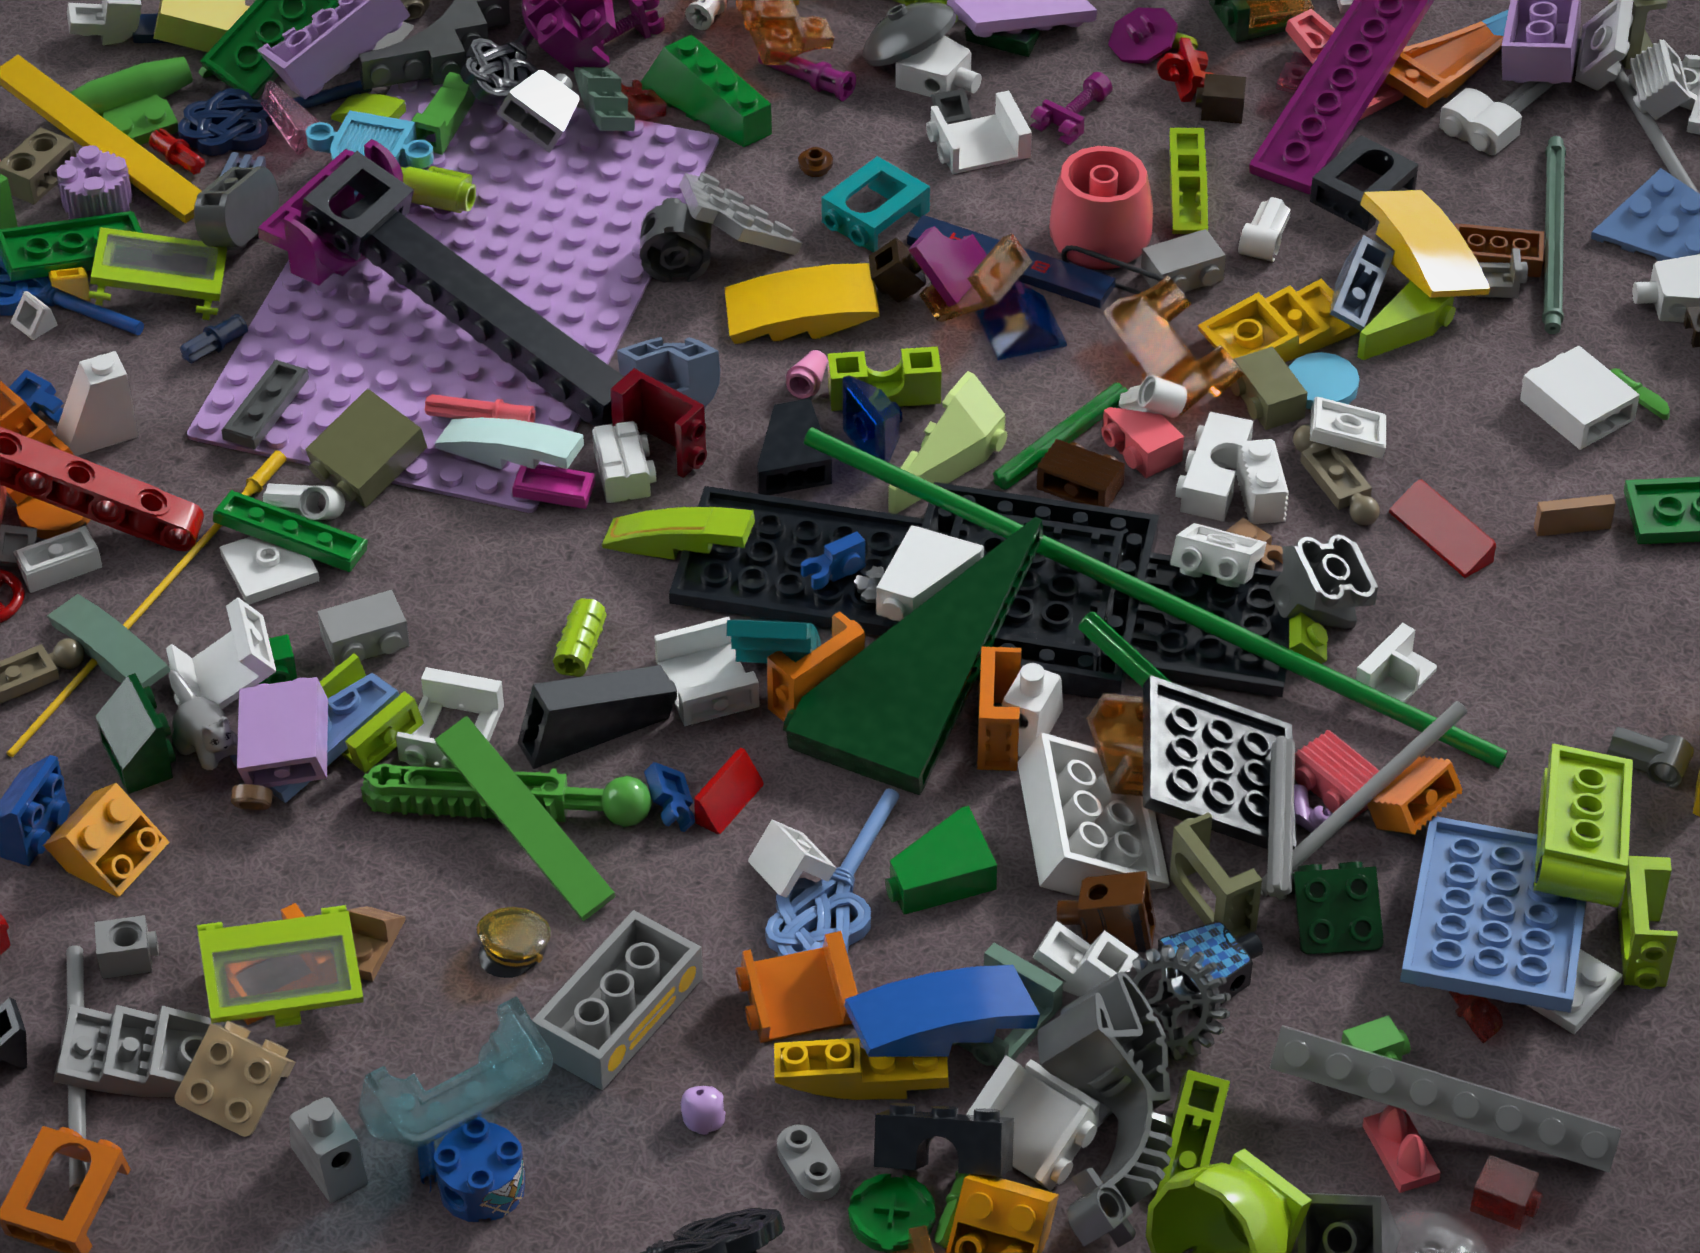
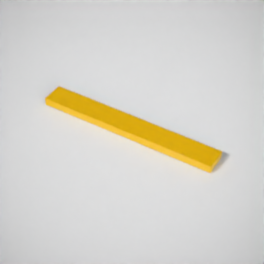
M16 55L0 66V86L82 147L94 145L99 150H102V153L109 151L110 155L115 153L116 157L124 158L131 184L182 222L187 223L194 218L196 198L201 192L199 188L20 55Z

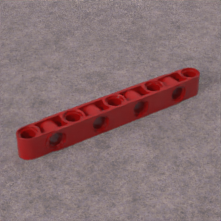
M0 427V485L172 550L189 551L195 546L204 520L203 510L198 505L164 492L145 482Z

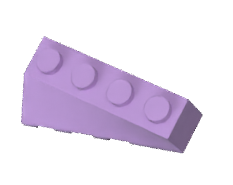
M338 0L340 6L335 9H321L312 15V23L303 29L296 31L293 27L282 35L285 40L271 48L267 43L257 50L292 91L307 99L309 96L319 93L323 89L324 84L335 75L344 73L350 67V63L359 57L358 54L370 52L375 48L379 40L402 26L403 21L411 15L401 0Z

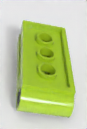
M1552 743L1548 768H1545L1541 780L1534 891L1618 908L1628 868L1633 760Z

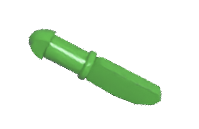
M1617 368L1610 370L1640 395L1639 404L1661 419H1669L1670 409L1668 403L1658 394L1643 387L1640 382H1635L1626 376L1622 370Z
M958 1170L955 1173L956 1179L951 1192L946 1196L947 1205L934 1235L935 1242L942 1248L948 1246L963 1180L969 1175L958 1173Z

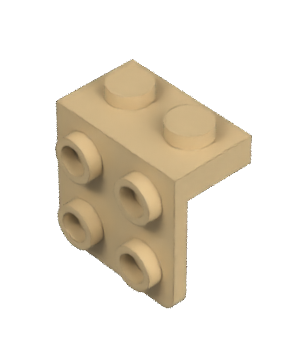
M227 1020L224 1027L210 1024L175 1094V1101L179 1106L241 1136L247 1137L254 1133L280 1078H288L296 1062L286 1058L289 1050L267 1039H265L263 1045L247 1039L251 1031Z

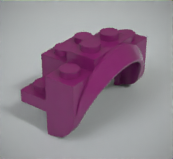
M522 0L523 19L531 35L538 42L539 47L564 67L574 72V67H606L610 64L609 56L596 45L616 30L612 0ZM573 16H575L580 21V27Z
M373 139L368 141L364 145L365 157L403 182L402 170L394 155ZM348 149L343 150L258 227L259 239L288 251L290 272L318 286L333 273L344 276L351 268L367 259L361 254L360 258L356 261L346 253L337 250L333 244L300 222L303 199L355 153ZM347 185L331 199L329 207L336 216L341 218L342 211L365 196L358 192L355 199V189Z

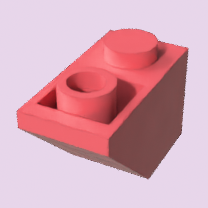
M1113 407L1104 410L1103 427L1101 429L1102 437L1109 447H1115L1124 456L1125 462L1131 469L1136 468L1145 478H1148L1182 461L1184 436L1162 414Z

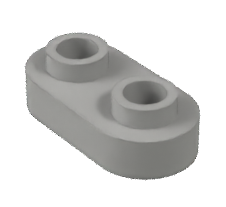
M793 1125L784 1129L777 1139V1154L799 1192L804 1197L814 1201H822L833 1197L840 1188V1169L818 1133L806 1125ZM798 1140L804 1141L803 1144H794L793 1142ZM816 1172L824 1173L822 1176H814L812 1174Z

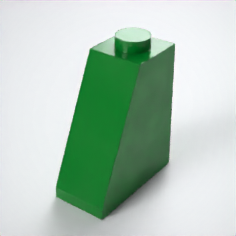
M969 806L957 810L890 860V878L885 879V887L890 901L898 902L903 915L997 889V863Z

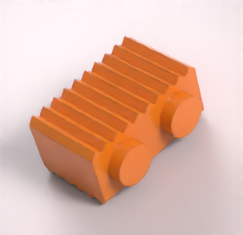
M1425 756L1422 758L1418 757L1372 799L1367 806L1377 829L1416 835V831L1421 830L1422 825L1426 826L1427 821H1431L1432 816L1436 817L1437 812L1442 811V807L1446 808L1447 803H1452V799L1457 798V794H1462V786L1453 764L1448 758L1444 760L1443 758L1438 759L1436 757L1433 759L1430 756L1428 758Z

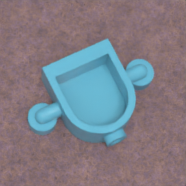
M349 110L337 132H334L330 124L324 122L314 123L306 129L308 147L315 151L331 153L332 160L345 149L353 152L358 151L365 156L364 145L373 139L394 155L400 167L406 168L410 166L423 169L430 166L434 161L433 146L428 141L417 140L415 122ZM355 190L354 195H358V191Z

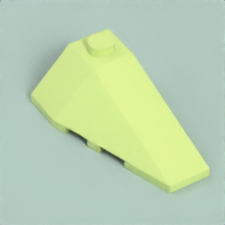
M969 371L964 374L943 400L942 405L946 410L938 423L930 421L924 430L925 437L920 451H911L901 469L933 484L934 482L948 484L984 463L994 451L999 452L1002 450L1007 440L1005 413L975 374ZM890 485L888 512L897 514L921 499Z

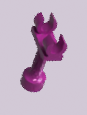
M628 0L631 14L615 23L616 30L596 46L604 52L603 45L633 27L645 39L651 37V34L661 33L665 29L664 18L661 17L659 19L657 10H652L659 5L660 0Z
M1093 72L1083 81L1084 91L1065 108L1045 99L1042 102V106H1037L1033 110L1030 117L1037 121L1030 126L1042 132L1052 122L1060 126L1058 131L1064 133L1058 140L1071 145L1084 133V117L1078 115V113L1092 100L1098 102L1104 100L1112 92L1111 81L1105 74Z

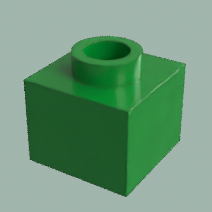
M289 635L269 638L276 672L259 684H273L297 679L295 659Z

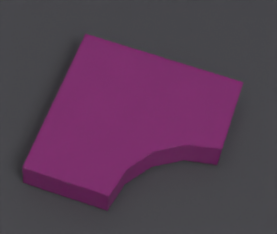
M935 226L926 229L908 249L948 307L957 304L992 263L973 234L961 240H953L944 236Z

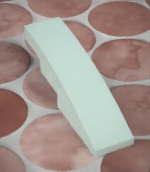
M484 417L452 419L435 442L436 449L502 469L507 461L531 469H535L540 461L568 469L584 446L583 434L545 424L515 419Z

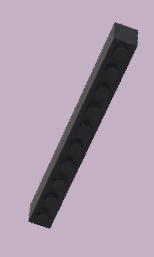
M370 193L342 211L341 218L354 219L359 217L379 197L374 193ZM397 211L363 243L361 254L369 259L373 265L380 267L392 276L397 283L407 287L419 296L424 303L431 305L446 316L451 323L457 324L477 342L484 344L504 362L511 364L523 373L528 380L538 384L550 393L555 400L565 404L577 413L582 420L589 422L594 427L613 423L610 389L624 376Z

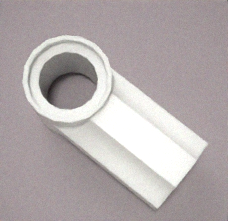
M1271 197L1269 200L1261 202L1252 223H1246L1242 230L1238 247L1239 254L1274 262L1273 254H1278L1282 233L1290 218V208L1284 204L1283 200Z
M1149 375L1142 381L1141 385L1131 387L1127 392L1121 393L1118 406L1122 409L1163 414L1175 418L1182 412L1185 406L1187 391L1184 386Z
M268 483L267 489L263 493V502L312 520L336 519L342 514L345 507V498L342 492L332 486ZM321 494L324 495L326 500L323 511H320L318 507V499Z

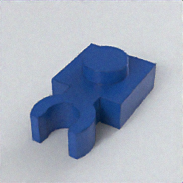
M653 762L644 771L653 802L663 807L661 819L665 826L669 827L676 820L680 830L685 832L695 823L694 814L689 808L693 804V800L683 772Z

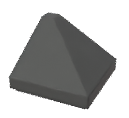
M965 88L931 95L933 106H938L947 125L972 119Z

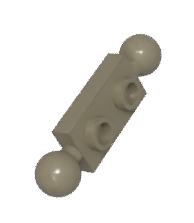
M1311 425L1300 426L1294 432L1293 444L1301 452V464L1338 510L1350 506V517L1356 524L1361 526L1373 524L1379 517L1380 508L1377 501L1371 497L1372 487L1341 448L1310 441Z
M67 638L59 641L52 653L48 654L43 645L40 644L1 660L0 704L59 680L57 667L67 670L77 668L84 660L85 652L83 646L77 640Z

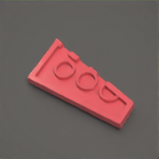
M1312 9L1289 19L1285 31L1312 65L1335 30L1332 25ZM1383 81L1360 120L1402 99L1404 94Z

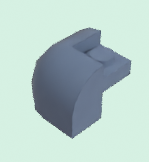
M662 337L617 350L619 372L621 375L625 376L635 368L703 404L704 409L714 398L719 387V351L699 340L688 337L685 339V343L663 344Z

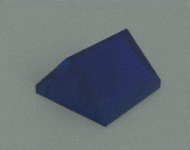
M1012 276L976 309V315L997 360L1067 346V342L1045 297Z

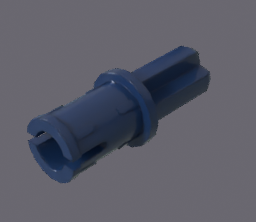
M235 313L216 326L208 325L204 328L203 333L181 345L182 358L189 363H194L214 351L218 353L223 351L226 344L240 336H244L248 332L245 320L242 316Z

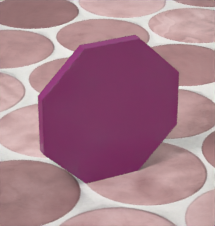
M1138 7L1115 22L1108 46L1122 62L1150 63L1172 48L1178 24L1165 8Z

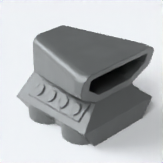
M1336 534L1326 543H1320L1312 537H1303L1296 545L1282 546L1283 571L1270 586V594L1281 617L1291 619L1302 612L1321 625L1351 629L1357 623L1355 607L1375 605L1378 585L1356 542H1352L1343 535Z

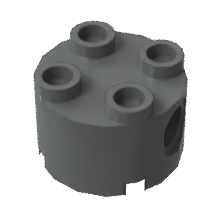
M677 198L665 199L662 205L656 206L646 214L641 224V265L647 274L662 282H672V277H687V282L694 281L702 276L710 265L712 223L694 219L690 214L688 204L682 203Z

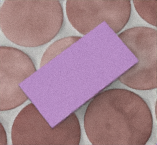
M947 0V5L953 8L958 19L963 21L972 30L974 35L980 37H989L994 32L1003 31L1018 34L1023 29L1030 28L1050 30L1053 26L1057 25L1079 27L1082 23L1096 21L1097 9L1087 0Z

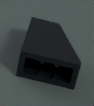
M810 398L774 405L757 465L758 494L774 495L832 484V458L804 445L805 436L811 427L822 431Z

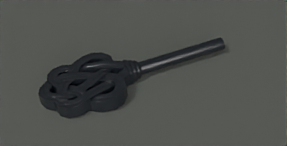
M527 26L515 42L498 46L491 40L478 38L473 40L465 55L467 60L460 76L463 82L470 86L473 95L482 103L491 106H501L508 93L514 87L538 71L529 61H526V49L534 39Z
M749 1208L725 1213L715 1218L694 1221L674 1232L673 1241L663 1242V1240H660L658 1243H654L652 1247L648 1246L646 1251L640 1253H750L759 1250L767 1245L769 1241L781 1235L785 1230L781 1212L778 1210Z

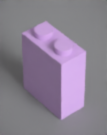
M297 678L293 681L273 684L263 683L254 687L239 689L237 770L244 783L268 788L327 779L328 698L318 678Z

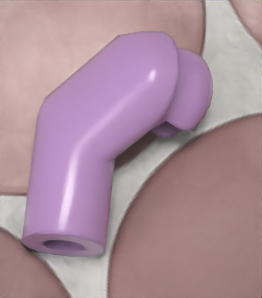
M1294 785L1295 823L1312 833L1332 813L1328 808L1323 811V806H1317L1314 809L1309 807L1307 788L1304 785Z

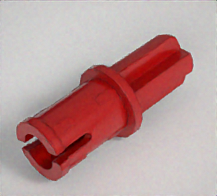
M162 128L159 131L155 130L151 134L149 145L154 150L163 154L168 163L172 165L179 164L193 175L201 172V168L205 166V160L190 150L189 144L185 140L176 139Z

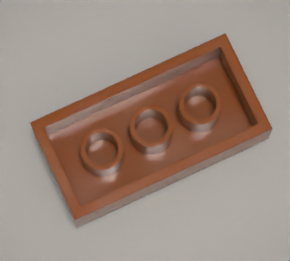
M1455 223V227L1462 235L1477 262L1510 263L1512 248L1520 249L1521 262H1527V276H1541L1544 231Z

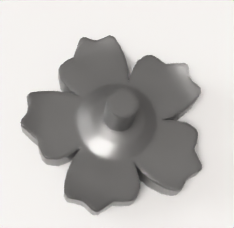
M873 566L871 570L866 571V577L856 576L854 586L857 588V592L861 594V600L867 603H876V587L884 575L882 566Z

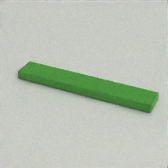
M468 716L462 718L434 739L443 754L582 921L588 919L616 897L611 887Z

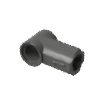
M1616 727L1607 755L1633 760V768L1647 772L1649 779L1653 783L1659 784V782L1666 783L1665 787L1675 788L1680 785L1693 757L1694 749L1691 743L1680 736L1666 735L1659 740L1622 727Z

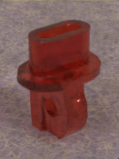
M1449 991V994L1459 1006L1455 1010L1457 1016L1465 1018L1469 1027L1483 1044L1503 1026L1502 1016L1499 1010L1486 997L1463 995L1458 992Z

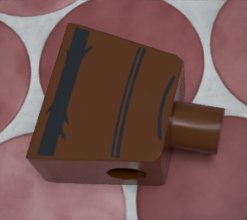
M1147 871L1086 877L1081 881L1079 900H1058L1057 921L1062 925H1080L1083 940L1089 944H1092L1105 930L1133 951L1146 953L1147 950L1153 949L1156 926Z

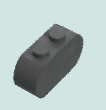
M263 166L255 168L232 167L197 195L194 208L195 226L200 239L205 245L209 247H226L230 251L239 250L246 247L247 242L255 235H259L258 227L276 212L279 207L278 186L272 172Z

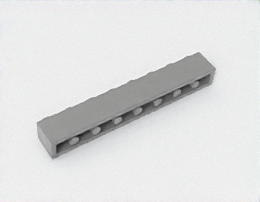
M1284 1025L1281 1027L1269 1067L1276 1071L1609 1173L1622 1132L1619 1127Z

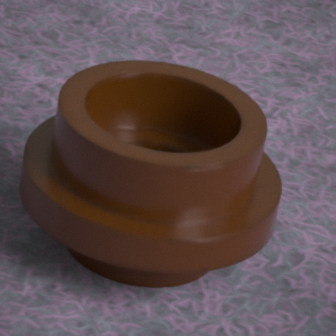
M812 147L799 155L798 165L804 174L810 177H821L832 168L833 157L827 150Z

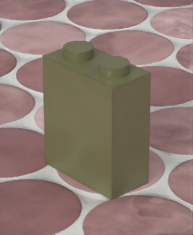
M367 388L305 450L311 463L309 469L319 480L325 482L328 479L336 485L335 487L342 492L347 501L352 502L355 500L366 508L427 448L422 429Z

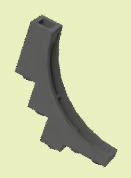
M454 0L446 12L427 29L391 46L358 54L360 82L363 89L378 88L428 78L431 79L433 85H440L444 83V79L449 72L460 74L466 62L465 55L472 41L478 38L488 39L487 28L510 24L509 0Z

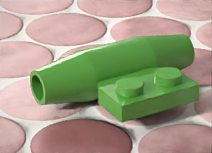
M184 56L141 63L91 80L70 93L139 145L149 142V138L155 130L159 131L162 128L170 134L178 132V121L167 99L164 100L163 98L191 84L193 78Z

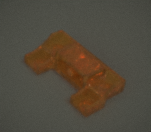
M736 0L737 10L741 11L745 28L750 32L763 64L784 65L802 53L817 49H832L835 37L826 18L817 16L800 17L793 0Z
M1166 276L1159 283L1144 292L1130 297L1119 298L1103 314L1128 348L1124 351V354L1135 367L1142 366L1145 370L1141 374L1143 380L1149 375H1154L1186 388L1187 400L1180 413L1182 416L1209 392L1217 398L1242 377L1244 373L1221 345L1203 358L1196 360L1170 325V322L1189 307L1191 303L1177 284L1169 276Z

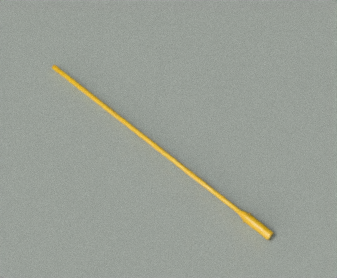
M274 451L254 475L246 479V486L241 494L251 496L256 492H261L263 486L286 462V456L281 451ZM217 523L212 525L195 546L192 547L124 622L123 626L128 630L222 525ZM92 658L8 750L6 753L8 756L14 757L93 670L98 664L95 659Z

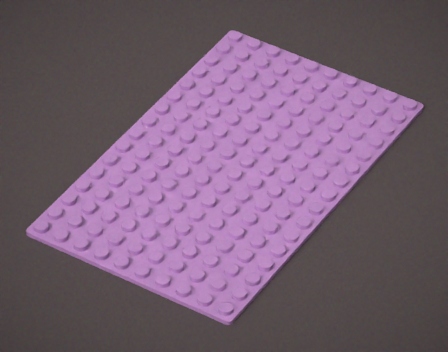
M431 79L394 84L386 95L405 100L406 112L399 119L411 121L416 113L422 114L443 84L433 85ZM476 98L443 155L433 152V163L423 168L428 170L431 166L471 174V184L476 186V198L472 209L469 212L455 213L411 203L410 211L405 217L603 362L609 364L652 278L644 271L641 265L640 238L642 221L649 211L656 206L662 205V202L667 198H677L686 204L679 184L685 173L700 176L701 172H705L719 143V137L703 131L689 130L635 119L634 131H600L593 123L586 109L575 107L566 129L549 153L498 116L496 113L501 106H491L482 103ZM435 134L425 138L427 141L436 142ZM369 259L351 268L344 276L333 273L320 286L292 274L288 260L248 327V332L244 334L193 420L187 435L193 441L270 457L274 451L278 450L286 456V461L309 466L311 463L305 449L368 388L422 429L427 448L392 484L532 513L537 509L540 501L513 497L512 487L520 468L519 464L507 461L504 467L499 469L435 448V442L453 418L427 415L425 413L426 397L434 394L488 402L503 399L504 403L534 406L536 412L534 423L550 425L572 432L576 431L581 418L565 404L555 400L550 393L538 384L528 380L523 373L511 364L504 362L484 344L477 342L457 324L451 323L446 316L434 307L424 303L419 296L407 287L397 283L392 276L380 267L373 265ZM274 360L308 369V381L256 450L223 440L221 430ZM540 461V462L538 463V464H541V465H547V466L558 467V466H554V465H551V464H548V463H545V462H542V461Z

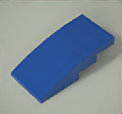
M1014 965L976 966L928 973L882 985L846 998L844 1007L868 1057H949L952 1043H993L996 1029H1036L1040 1017Z

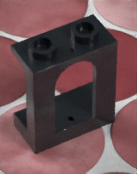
M1360 135L1312 177L1310 202L1368 231L1375 225L1376 218L1360 205L1364 192L1338 178L1357 163L1382 176L1364 192L1398 191L1401 187L1415 190L1418 164Z
M356 151L303 199L300 222L333 244L337 250L346 253L357 261L361 256L363 243L397 211L404 216L409 213L414 189ZM347 185L365 197L370 193H374L379 197L362 215L354 219L340 218L329 207L331 199Z

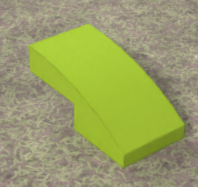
M356 94L349 96L331 115V119L343 123L349 110L399 119L406 112L405 100L387 95Z

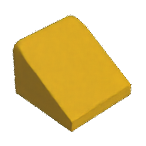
M78 267L48 272L52 287L83 300L91 301V298H88L90 290L85 268Z

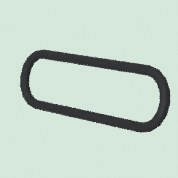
M1066 246L1062 250V261L1069 263L1066 256L1067 252L1071 250L1078 251L1155 279L1165 286L1168 294L1165 298H1158L1115 282V287L1157 303H1167L1172 298L1173 291L1169 282L1157 274L1078 246Z

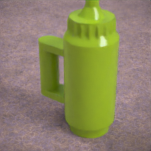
M410 166L406 168L401 167L403 183L414 189L411 203L455 213L469 212L472 209L476 198V186L471 184V174L431 166L428 170Z

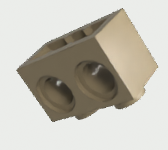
M42 127L38 128L0 162V174L8 178L11 195L35 205L58 184V167L65 165L64 161H70L71 156L76 157L74 142Z

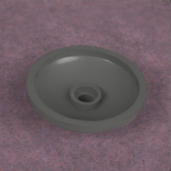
M918 2L907 6L900 4L891 8L887 12L888 16L875 26L866 40L862 52L863 58L868 65L883 66L899 62L923 51L941 39L953 27L956 21V14L953 8L942 3Z

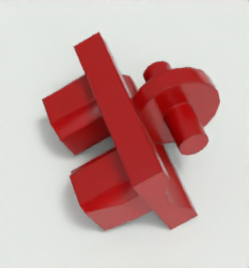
M1181 37L1179 40L1180 48L1177 54L1166 53L1157 63V71L1161 79L1175 82L1181 102H1190L1197 93V87H1204L1205 74L1213 73L1205 72L1208 66L1207 53L1194 50L1191 39Z

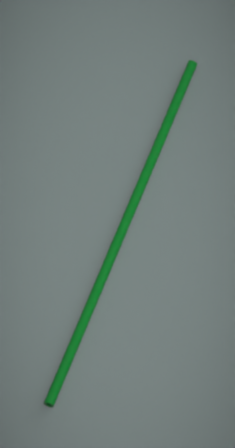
M813 427L808 430L805 436L804 445L1007 539L1024 526ZM1043 535V540L1036 553L1421 733L1437 719L1426 712ZM1454 725L1438 739V741L1498 769L1502 766L1508 753L1507 750Z

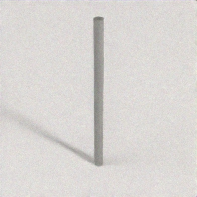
M1621 67L1619 75L1614 82L1670 174L1698 192L1653 117L1648 112L1643 114L1636 106L1633 96L1637 94V91L1632 87Z
M1458 701L1454 702L1293 849L1292 872L1466 715L1467 710L1464 705ZM1267 874L1262 877L1261 894L1264 897L1268 895Z
M70 946L66 950L67 1012L71 1004L84 1007L83 948L80 946ZM68 1085V1125L70 1129L78 1132L84 1139H86V1089ZM69 1157V1190L71 1193H77L87 1174V1162Z

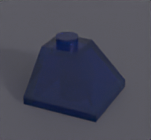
M850 375L843 377L844 432L858 449L889 463L900 438V423L903 420L898 404L891 402L879 388Z

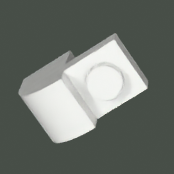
M102 0V4L68 3L67 19L70 34L82 36L101 35L102 45L122 43L129 39L138 28L142 6L141 0Z
M1056 921L1049 929L1032 958L1065 980L1063 983L1064 991L1080 997L1118 972L1130 970L1133 965L1132 961L1139 954L1105 930L1092 944H1089Z

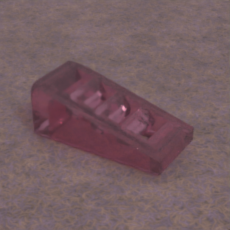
M270 80L265 85L260 104L297 155H301L309 148L307 145L306 129L320 121Z

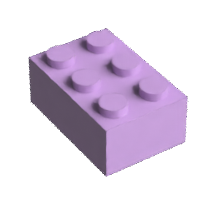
M1510 0L1502 42V80L1518 83L1541 81L1552 84L1572 81L1581 27V0Z

